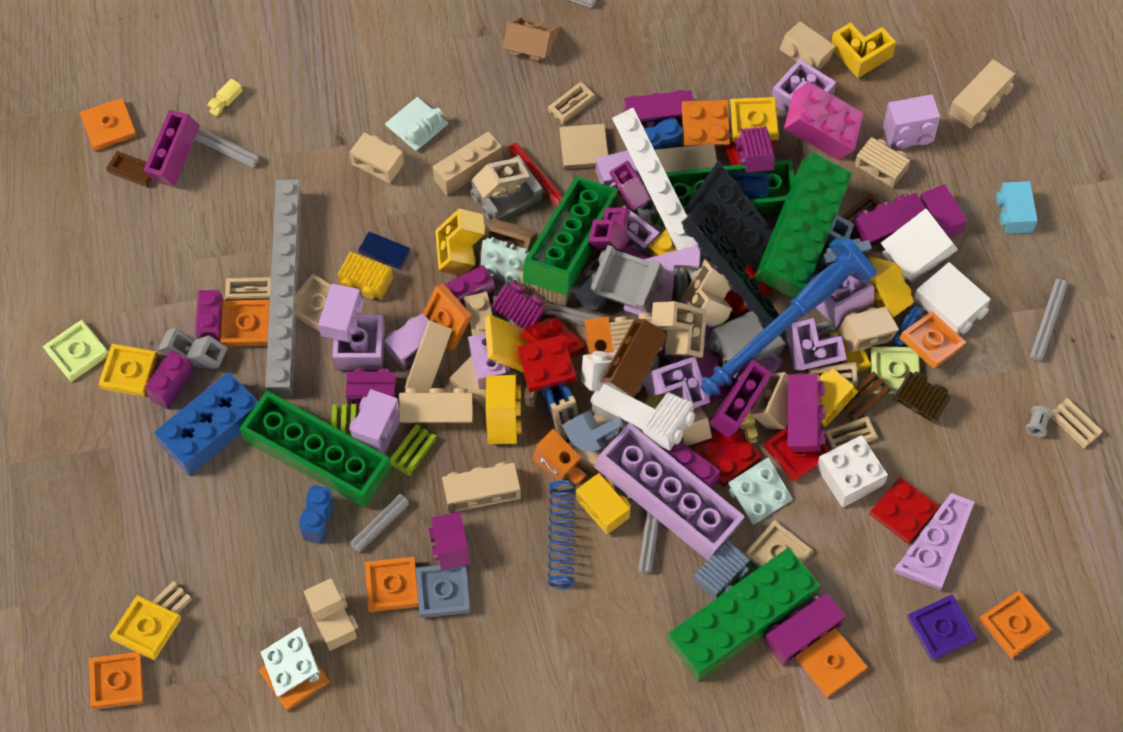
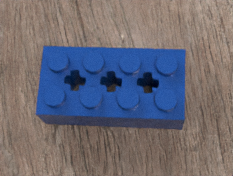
M228 372L154 431V435L158 444L190 476L241 434L239 428L258 401Z

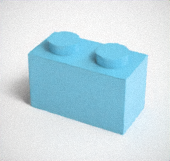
M1030 181L1002 183L1000 192L996 194V202L998 206H1001L1000 224L1005 227V233H1033L1038 220Z

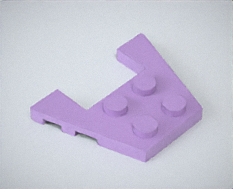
M698 245L643 259L649 262L651 260L661 262L665 270L648 312L624 305V311L639 317V314L652 313L653 303L671 302L675 267L700 268L701 251Z

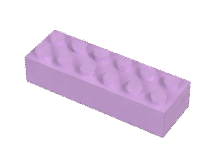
M631 423L604 449L596 461L595 469L707 561L739 528L745 517Z

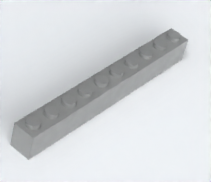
M299 179L276 180L265 387L266 391L282 399H293L296 294L298 292L302 202Z

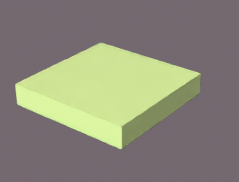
M80 320L43 346L44 350L70 382L103 361L109 353L83 320Z
M910 347L870 348L871 373L875 372L891 388L889 393L897 392L909 372L914 374L917 371L920 373L919 355ZM880 386V387H879L877 390H875L873 393H878V392H880L883 388Z

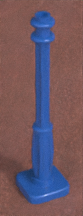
M836 238L830 243V249L837 257L836 261L814 277L791 300V305L724 366L714 367L715 374L713 376L702 378L703 384L700 387L707 396H719L721 394L720 388L724 384L730 386L732 384L731 378L800 316H806L811 310L829 298L849 276L857 280H871L877 275L876 269L855 242L850 238Z

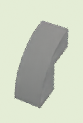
M178 328L167 330L158 351L165 355L169 354L168 351H174L188 358L191 366L216 369L219 368L227 347L211 336L195 340Z

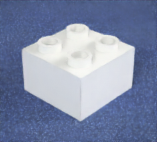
M862 435L820 456L817 470L842 508L884 487L888 476Z

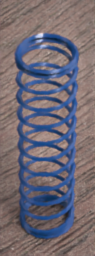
M557 480L549 484V493L552 495L549 498V502L552 505L549 507L551 513L549 521L551 524L548 528L551 533L548 538L551 542L548 548L551 551L548 557L551 561L548 563V567L551 570L548 572L549 579L547 583L549 586L559 589L569 588L575 584V578L571 576H550L552 571L559 573H572L575 571L574 568L569 566L556 568L550 566L553 561L560 564H571L575 561L571 557L552 559L550 556L553 552L563 555L575 552L574 549L567 547L554 550L551 548L552 543L559 545H572L575 543L570 538L551 539L553 533L560 536H572L575 534V531L571 529L551 530L553 524L561 527L575 525V522L572 520H558L554 522L551 520L553 515L562 518L575 516V513L569 510L554 513L551 511L553 506L563 509H570L576 506L575 503L570 501L551 502L553 497L564 500L576 497L574 493H571L576 489V485L568 480ZM561 485H570L573 488L555 489L554 487ZM569 494L573 495V497H559L557 495ZM568 503L573 504V506H559L557 504ZM558 513H572L573 515L565 516L558 515ZM559 522H571V523H573V524L563 525V524H558V523H559ZM560 531H570V532H573V533H570V534H562V533H557V532H560ZM567 540V541H572V542H571V543H560V542H557V541ZM558 550H571L572 552H559ZM569 559V560H572V561L563 562V561H557V560ZM557 569H572V570H571V571H560V570H557ZM551 581L563 582L566 584H557Z

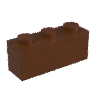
M634 319L600 382L633 398L640 391L645 375L652 369L653 360L657 353L663 349L665 345L664 340L668 334L646 319Z

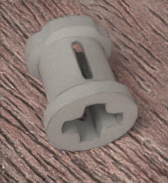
M651 198L646 205L637 208V216L649 225L654 224L657 220V208Z
M1033 406L1030 411L1032 414L1030 423L1026 425L1025 431L1031 436L1042 438L1047 434L1046 426L1053 413L1046 407Z

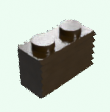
M917 371L914 374L909 372L892 399L935 424L952 396L947 394L949 391L939 384L934 386L927 382L928 378Z

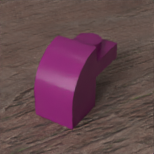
M627 207L605 208L603 220H593L589 242L595 249L606 250L607 246L610 245L615 250H622L627 246L630 238L626 233L630 215Z

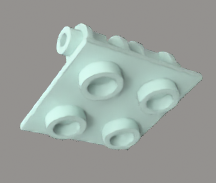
M416 97L387 121L385 125L412 149L417 151L446 127L448 122L441 117L443 112L439 108L431 109L421 99Z
M494 237L491 239L487 238L482 243L480 268L481 265H484L493 280L506 283L508 280L521 282L524 260L529 251L527 248L524 249L518 246L515 249V244H511L508 248V242L506 241L503 242Z
M769 457L728 482L731 487L728 489L731 497L738 499L752 525H755L793 500Z
M299 627L261 651L277 697L307 679L310 682L319 679L320 671L302 627Z

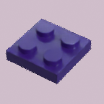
M953 594L907 616L910 625L931 662L975 642L978 638Z

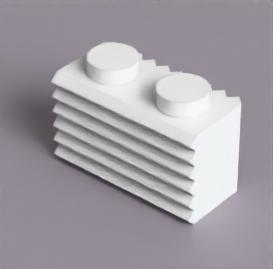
M668 392L642 427L643 434L656 445L671 450L674 443L678 444L681 441L686 426L690 427L695 419L693 403Z

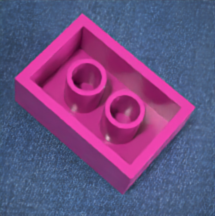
M809 81L793 92L784 129L839 160L855 150L863 112Z

